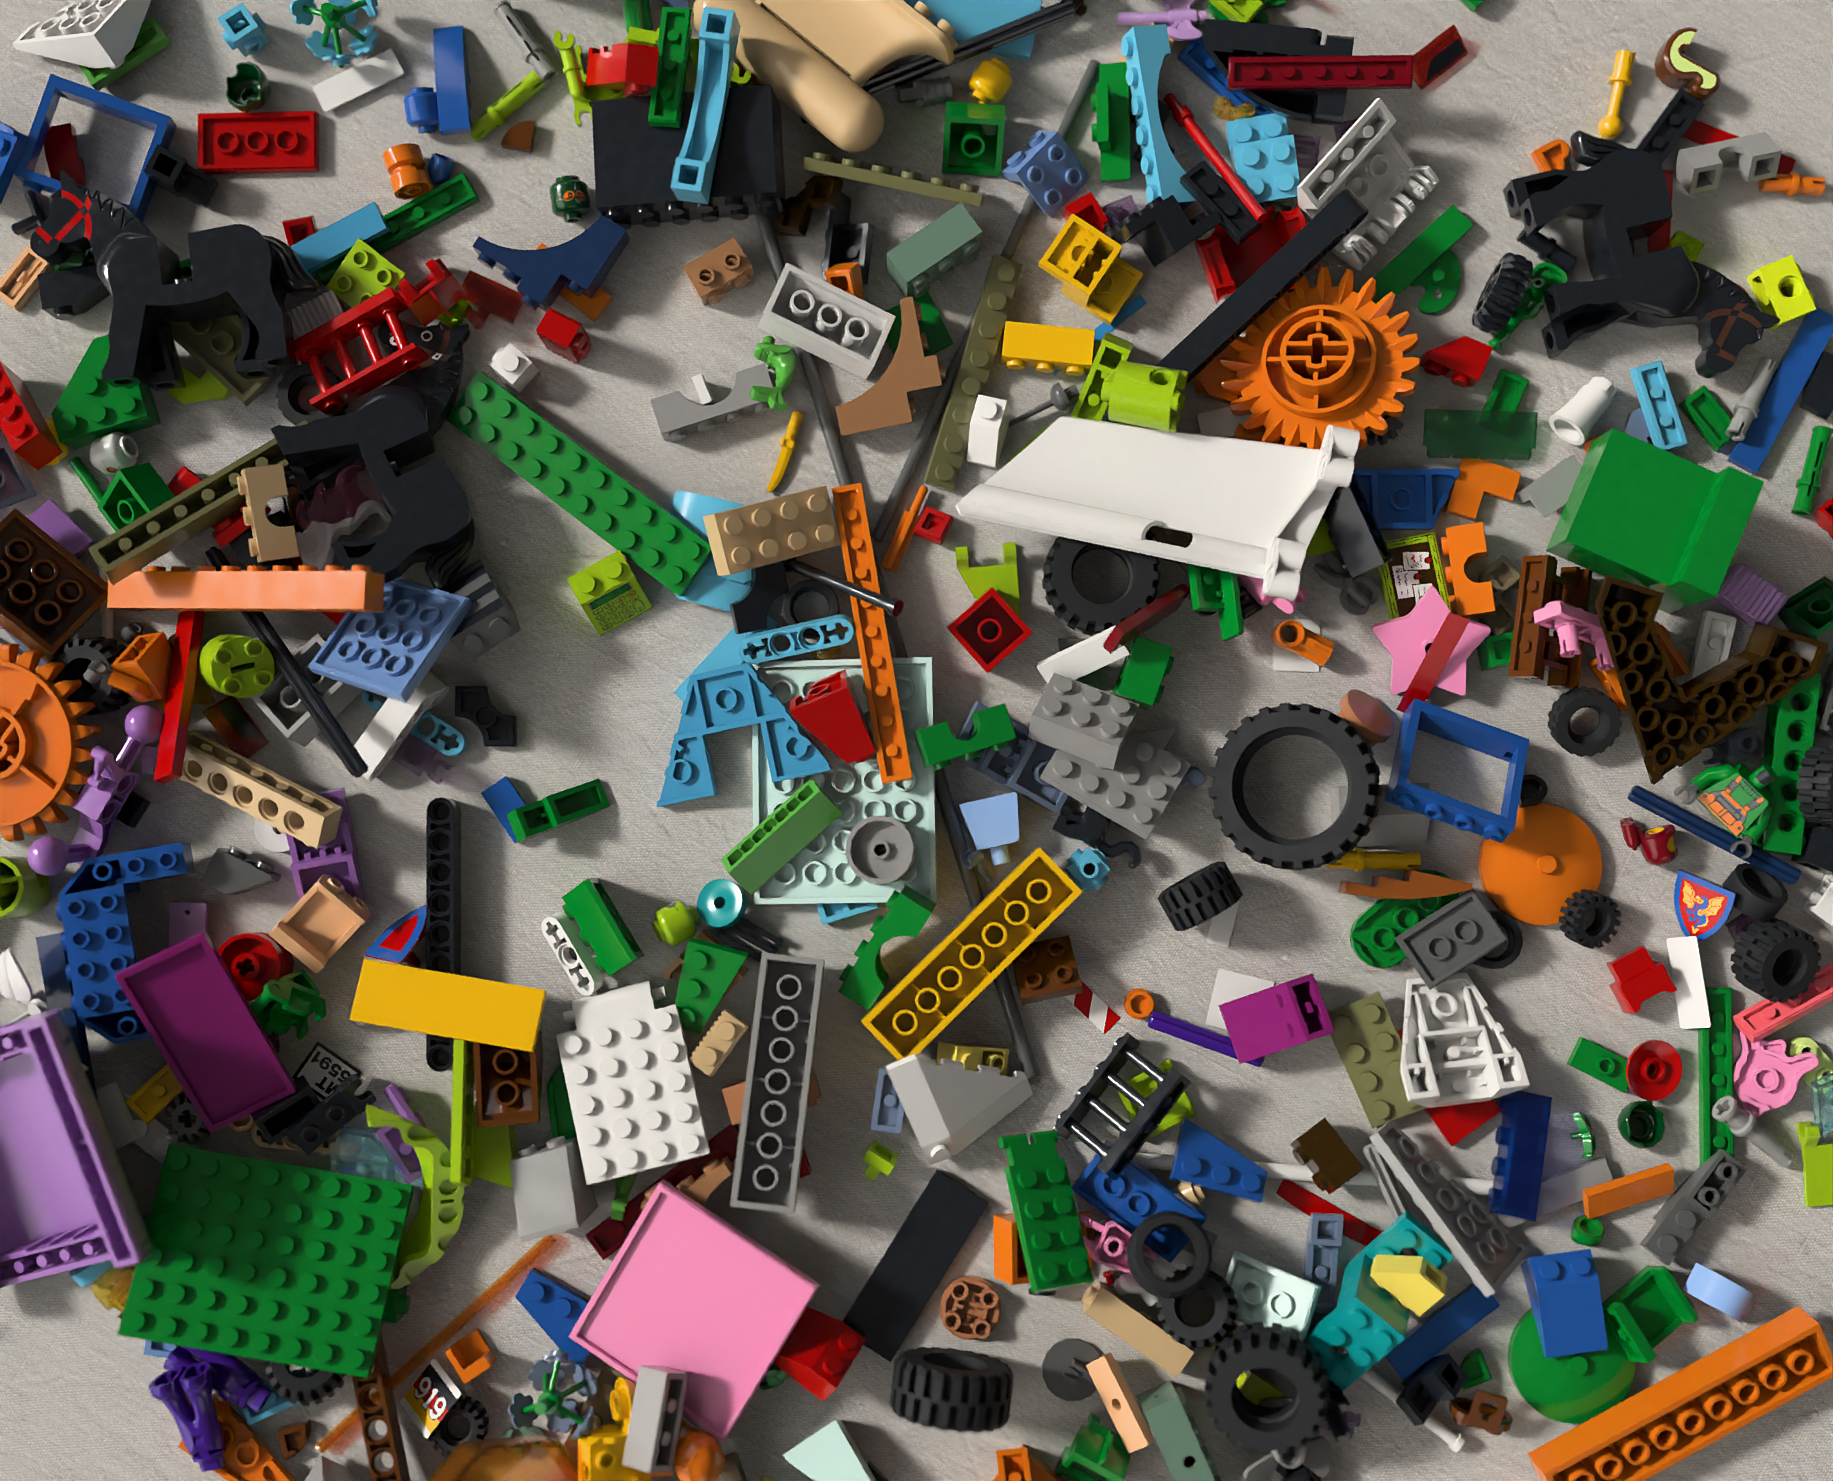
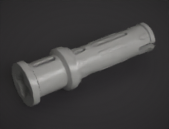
M1725 1096L1715 1103L1712 1109L1713 1118L1719 1122L1726 1123L1734 1135L1746 1137L1777 1162L1779 1166L1787 1167L1792 1164L1793 1161L1785 1155L1787 1154L1790 1158L1795 1159L1794 1151L1787 1148L1757 1123L1755 1115L1750 1111H1744L1740 1108L1733 1097Z

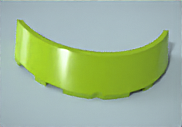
M366 1105L368 1127L388 1126L400 1130L405 1144L414 1148L422 1170L423 1190L421 1203L411 1227L402 1240L391 1290H395L410 1284L412 1278L423 1272L431 1264H436L445 1254V1248L453 1235L457 1234L464 1210L462 1202L464 1188L463 1186L450 1183L451 1152L435 1134L409 1119L371 1105Z

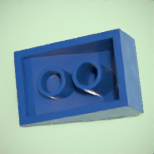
M1591 1249L1529 1257L1521 1264L1545 1359L1607 1350L1608 1344L1600 1284Z

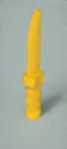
M792 411L785 438H781L780 446L782 449L767 487L768 493L774 491L779 485L786 471L792 451L796 449L797 443L795 441L804 416L800 412Z

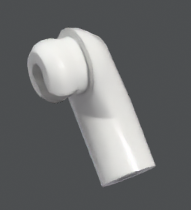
M1123 1274L1114 1283V1288L1118 1294H1139L1148 1306H1152L1160 1299V1297L1145 1291L1135 1281L1132 1274Z

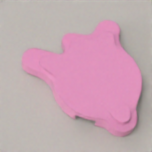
M1740 1031L1739 1037L1742 1043V1052L1733 1068V1087L1741 1101V1108L1744 1111H1750L1758 1118L1766 1111L1786 1105L1794 1097L1800 1078L1819 1065L1817 1056L1813 1053L1805 1052L1788 1057L1785 1053L1787 1044L1784 1040L1774 1039L1767 1041L1761 1039L1752 1044Z

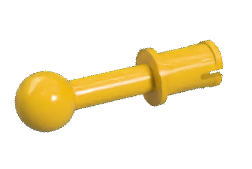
M1628 50L1616 52L1612 77L1608 78V83L1613 85L1607 116L1600 121L1598 126L1599 134L1608 140L1617 138L1623 130V123L1619 115L1625 86H1631L1633 83L1630 77L1636 53L1631 52L1630 55Z

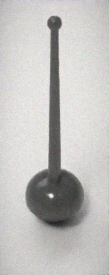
M1056 383L1051 388L1049 401L1011 420L1008 428L1052 406L1063 412L1071 410L1069 400L1080 395L1076 385L1074 384L1063 390L1060 383Z

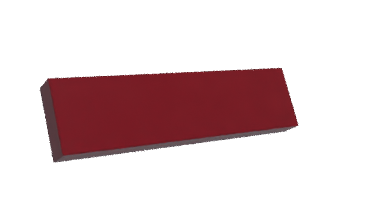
M1184 583L1180 584L1117 624L1103 643V647L1111 654L1177 611L1190 593V588Z

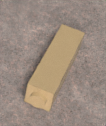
M1100 1281L1095 1287L1091 1285L1083 1295L1081 1301L1084 1304L1082 1308L1086 1315L1178 1378L1194 1354L1192 1347H1187L1173 1340L1164 1331V1326Z

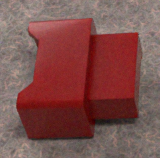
M1638 946L1619 958L1606 963L1615 979V982L1609 986L1624 1013L1634 1014L1640 1011L1643 1001L1660 992L1673 993L1677 991L1663 963L1652 961L1645 946Z

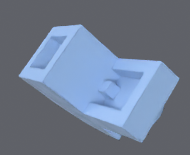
M1698 1263L1695 1264L1682 1289L1741 1323L1744 1317L1750 1314L1753 1308V1299L1756 1296L1745 1288Z

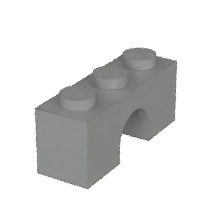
M1766 132L1685 148L1678 152L1674 176L1689 195L1718 189L1721 173L1738 174L1747 183L1773 178L1777 174L1782 150Z

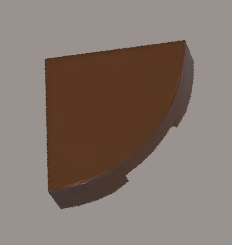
M523 121L512 126L505 133L501 141L502 148L532 153L537 129L536 121Z
M311 1419L286 1425L277 1430L284 1461L295 1456L308 1442L311 1433Z

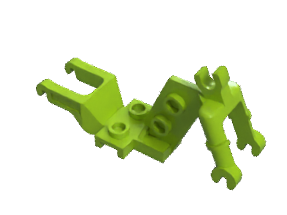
M629 27L628 36L623 43L657 47L660 28H657L655 32ZM559 30L555 32L553 41L561 53L564 65L563 73H566L570 94L575 106V123L580 128L583 127L581 116L584 113L591 114L592 120L591 101L629 97H624L623 91L586 86L587 76L586 74L584 75L581 63L583 56L582 48L579 45L575 46L576 40L572 33H569L567 40L563 42L562 33ZM691 38L688 62H693L697 74L700 39ZM733 65L729 88L747 85L755 86L754 82L751 81L752 75L750 70H747L745 76L741 77L739 67Z

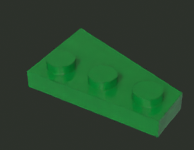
M692 937L688 940L675 1004L678 1006L683 1029L700 1034L749 955L748 952Z

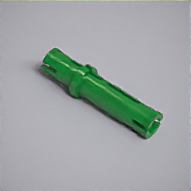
M1815 426L1812 430L1813 433L1801 479H1797L1795 486L1798 491L1793 509L1791 510V513L1801 517L1812 516L1816 494L1820 492L1822 487L1820 478L1833 434V429L1826 426Z

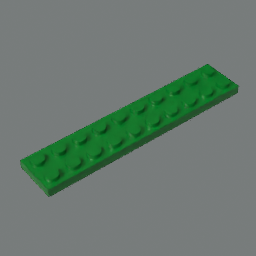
M480 370L476 372L446 419L614 548L621 550L623 555L677 596H684L712 555L709 541L485 372Z

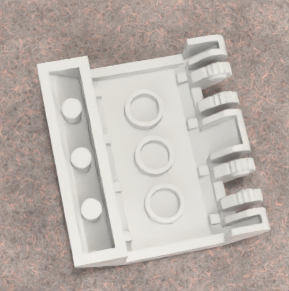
M1381 98L1375 99L1297 187L1298 206L1308 222L1345 189H1348L1369 210L1365 219L1331 250L1333 254L1357 270H1362L1370 261V258H1373L1377 253L1375 246L1362 237L1365 233L1380 244H1385L1389 240V236H1392L1416 209V205L1401 192L1404 190L1422 201L1439 183L1438 177L1430 166H1415L1389 131L1395 124L1396 119Z

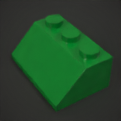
M599 878L584 880L562 897L566 903L562 905L565 914L571 921L575 919L581 928L578 931V935L586 947L591 945L597 955L593 958L601 973L607 972L609 976L614 975L645 956Z

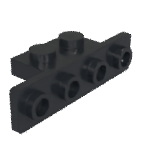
M841 192L837 209H828L829 221L828 229L825 232V255L821 264L822 280L827 282L824 271L834 264L859 262L862 285H867L874 226L870 223L849 224L851 199Z

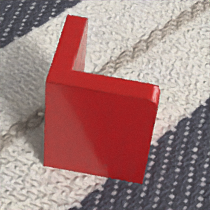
M1092 192L1065 206L1063 217L1066 222L1073 213L1102 233L1107 232L1109 220Z

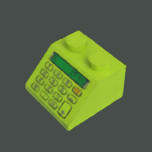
M621 550L566 578L581 607L600 636L653 608Z

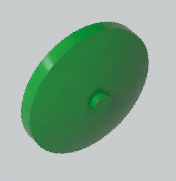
M1532 1308L1516 1324L1508 1345L1509 1372L1520 1395L1542 1415L1555 1421L1570 1424L1584 1423L1621 1403L1631 1387L1635 1373V1362L1628 1359L1606 1323L1607 1350L1545 1359Z

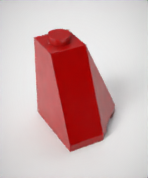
M846 669L816 681L809 686L811 690L807 692L806 697L802 698L801 695H797L790 701L792 716L847 764L854 761L855 763L864 762L871 758L873 753H876L875 742Z

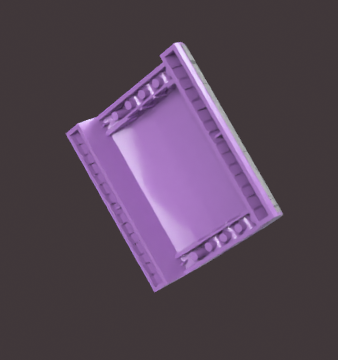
M54 1009L1 1025L0 1288L112 1260L115 1269L143 1261L153 1250L151 1240L61 1010Z

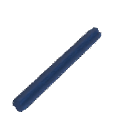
M1638 785L1633 786L1627 798L1629 801L1731 853V845L1742 840ZM1739 844L1731 854L1741 859L1746 849L1743 845ZM1752 844L1751 855L1748 858L1742 859L1788 884H1795L1801 876L1800 869Z

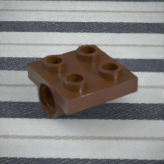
M1069 935L1030 943L1012 961L1022 1005L1083 993Z

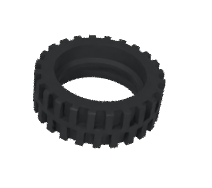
M1280 703L1278 707H1264L1259 709L1260 713L1255 716H1246L1240 720L1242 725L1235 731L1230 730L1225 736L1228 740L1223 748L1218 747L1215 752V756L1218 759L1215 768L1210 767L1209 776L1213 777L1212 788H1208L1209 798H1213L1215 809H1212L1214 818L1219 819L1223 827L1220 830L1225 837H1229L1235 843L1234 847L1240 852L1246 853L1252 857V860L1258 863H1263L1273 868L1289 870L1315 869L1328 863H1334L1340 860V857L1358 847L1357 843L1370 832L1371 828L1369 827L1374 817L1377 818L1379 812L1377 806L1379 796L1382 797V787H1380L1379 782L1380 768L1373 756L1375 754L1357 729L1324 708H1317L1305 703H1301V705ZM1289 735L1309 736L1329 746L1341 760L1348 780L1346 803L1337 820L1325 831L1315 836L1296 840L1281 838L1263 829L1251 816L1243 793L1245 772L1253 756L1267 743Z

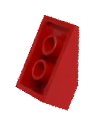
M807 1306L773 1361V1364L821 1401H824L838 1388L866 1339L841 1320Z

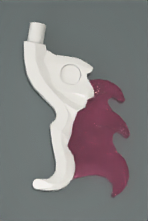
M351 464L341 469L336 477L334 487L328 493L324 492L325 483L320 482L314 490L313 503L309 510H305L304 500H300L295 509L296 520L304 531L303 533L295 532L299 556L303 561V565L319 567L318 571H325V566L331 565L334 558V551L330 544L336 542L339 536L350 535L373 513L379 514L382 521H391V516L386 507L379 501L370 500L359 489L356 481L357 473L364 471V467Z

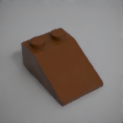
M542 1030L538 1032L534 1053L473 1042L476 1128L540 1123L543 1075Z

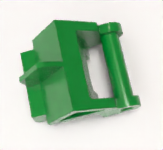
M304 969L286 975L279 981L270 980L264 986V991L249 1005L264 1030L273 1031L281 1035L282 1033L286 1034L291 1029V1025H293L297 1029L296 1037L300 1040L308 1033V1017L315 1012L314 1020L320 1022L326 1016L327 1011L325 999L320 997V991Z
M1090 1413L1087 1427L1081 1425L1071 1446L1065 1447L1056 1465L1054 1474L1060 1477L1065 1475L1074 1481H1101L1071 1465L1076 1461L1106 1477L1104 1481H1123L1132 1453H1128L1119 1433L1117 1434L1100 1424V1417Z

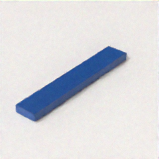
M1815 306L1816 310L1803 318L1761 400L1757 418L1752 420L1745 439L1736 442L1727 459L1728 462L1752 475L1758 473L1833 333V315Z

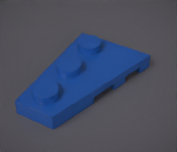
M1186 1117L1182 1118L1170 1179L1254 1203H1261L1267 1171Z
M532 1268L515 1298L558 1348L562 1349L565 1353H569L568 1359L576 1361V1365L573 1364L575 1367L579 1364L583 1365L590 1351L569 1338V1335L589 1300L537 1269Z

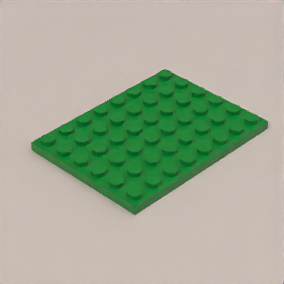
M169 1144L146 1227L153 1250L143 1261L136 1263L117 1335L370 1378L415 1186Z

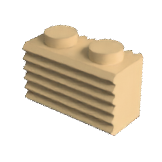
M724 1009L707 1031V1034L703 1036L696 1049L688 1057L689 1062L712 1078L750 1024L730 1009Z

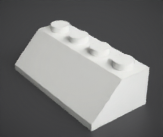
M786 263L757 327L866 379L875 366L896 316Z

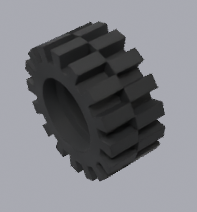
M1583 889L1581 893L1574 892L1572 894L1573 900L1570 898L1565 900L1568 906L1567 908L1561 907L1560 912L1564 913V916L1559 917V922L1564 924L1560 926V929L1565 933L1564 936L1589 949H1594V946L1598 948L1603 947L1602 941L1607 944L1612 941L1609 937L1610 934L1616 936L1618 931L1614 930V926H1620L1621 921L1617 920L1616 917L1621 916V913L1616 909L1618 905L1612 901L1613 899L1596 891ZM1595 908L1596 915L1593 923L1587 929H1584L1586 915Z
M460 1395L429 1436L430 1442L435 1441L436 1443L433 1448L436 1451L439 1448L443 1450L442 1456L446 1457L448 1454H452L451 1459H457L459 1455L462 1458L467 1457L469 1453L476 1451L485 1439L489 1430L487 1428L489 1417L485 1418L487 1411L485 1407L480 1409L479 1405L481 1402L478 1400L472 1402V1397L470 1396L461 1399ZM459 1415L469 1421L470 1432L466 1437L456 1438L449 1433L448 1421L451 1417ZM460 1449L459 1454L456 1455V1451Z

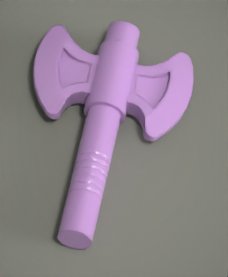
M1200 0L1163 1V7L1169 9V11L1117 13V25L1169 24L1171 26L1167 27L1168 37L1176 40L1190 41L1202 37V32L1193 25L1205 23L1206 11L1192 9Z

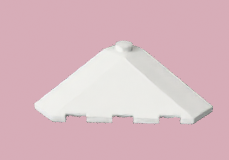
M84 0L79 5L75 1L57 11L56 15L58 17L51 18L43 24L37 22L29 26L12 45L16 50L95 69L106 67L115 69L125 62L126 59L124 57L133 48L151 0Z
M913 1054L886 1066L929 1165L944 1161L958 1154L1033 1095L1025 1072L1014 1071L1013 1077L1000 1075L999 1068L978 1065L977 1071L963 1069L964 1065L961 1061L942 1058L940 1064L926 1063V1056L920 1054Z

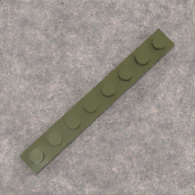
M997 254L992 256L923 481L924 484L950 493L954 491L968 446L970 421L978 394L983 395L1023 266V264Z

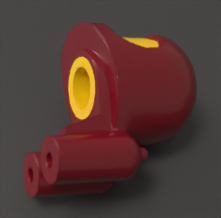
M1631 817L1620 820L1623 837L1627 846L1634 851L1640 846L1645 861L1651 865L1663 866L1675 860L1678 855V848L1673 838V835L1676 833L1674 825L1668 824L1642 831Z

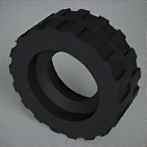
M307 362L301 363L299 366L295 365L291 367L290 371L283 374L281 382L279 381L277 385V405L283 412L282 415L292 424L297 425L304 420L309 423L316 419L345 415L346 408L348 409L349 403L344 405L341 410L329 413L328 415L320 410L309 412L302 409L298 402L300 390L307 384L317 383L310 364ZM324 366L332 387L342 382L340 377Z
M1580 686V688L1569 689L1568 692L1562 693L1559 696L1560 698L1552 704L1553 707L1548 714L1549 722H1547L1548 728L1551 730L1550 734L1563 749L1572 755L1574 753L1579 757L1586 755L1591 757L1597 753L1601 754L1606 751L1607 747H1611L1615 743L1614 740L1620 734L1619 730L1622 727L1621 711L1612 699L1597 688ZM1582 708H1592L1599 715L1597 728L1588 735H1577L1570 727L1571 717Z

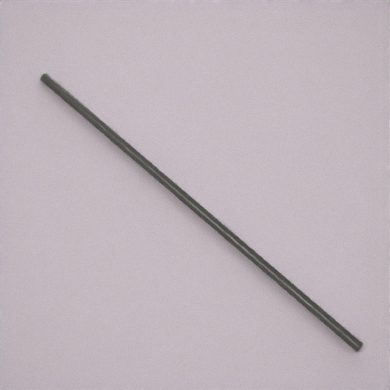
M1090 60L1057 131L1065 142L1098 73L1100 62L1097 60ZM1028 194L1000 255L1004 258L1012 260L1037 203L1030 194ZM974 314L947 370L946 378L942 381V385L935 396L871 535V538L878 542H882L949 397Z

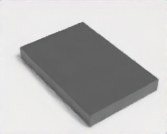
M1473 888L1394 938L1429 990L1509 940Z

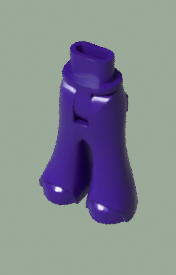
M179 1346L170 1352L164 1363V1369L167 1371L177 1367H183L185 1371L193 1363L208 1362L211 1365L212 1391L225 1401L237 1404L243 1409L248 1406L257 1413L264 1407L272 1393V1390L263 1385L264 1380L261 1377L259 1378L253 1369L235 1355Z
M193 1363L185 1371L183 1367L173 1368L156 1377L149 1384L151 1395L161 1401L170 1411L183 1442L192 1456L193 1462L199 1463L202 1472L223 1467L226 1464L223 1456L226 1450L223 1436L224 1430L214 1405L212 1375L209 1363Z

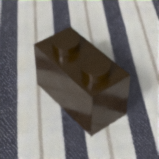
M1323 1118L1290 1144L1293 1147L1292 1153L1296 1160L1303 1166L1306 1164L1313 1173L1312 1179L1316 1186L1322 1191L1326 1190L1329 1195L1364 1169L1326 1118Z

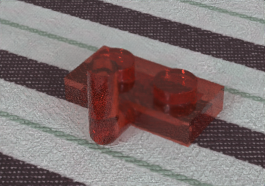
M469 270L462 284V288L468 295L461 299V301L478 308L477 312L474 309H469L465 314L467 320L475 329L483 328L489 314L513 324L523 304L521 301L522 296L519 292Z

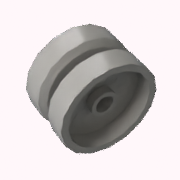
M876 815L863 819L853 827L847 838L845 853L849 866L858 877L869 883L889 884L901 880L910 873L916 862L918 847L915 836L907 825L892 817ZM883 844L886 847V853L880 856V853L875 850L877 845L882 846Z

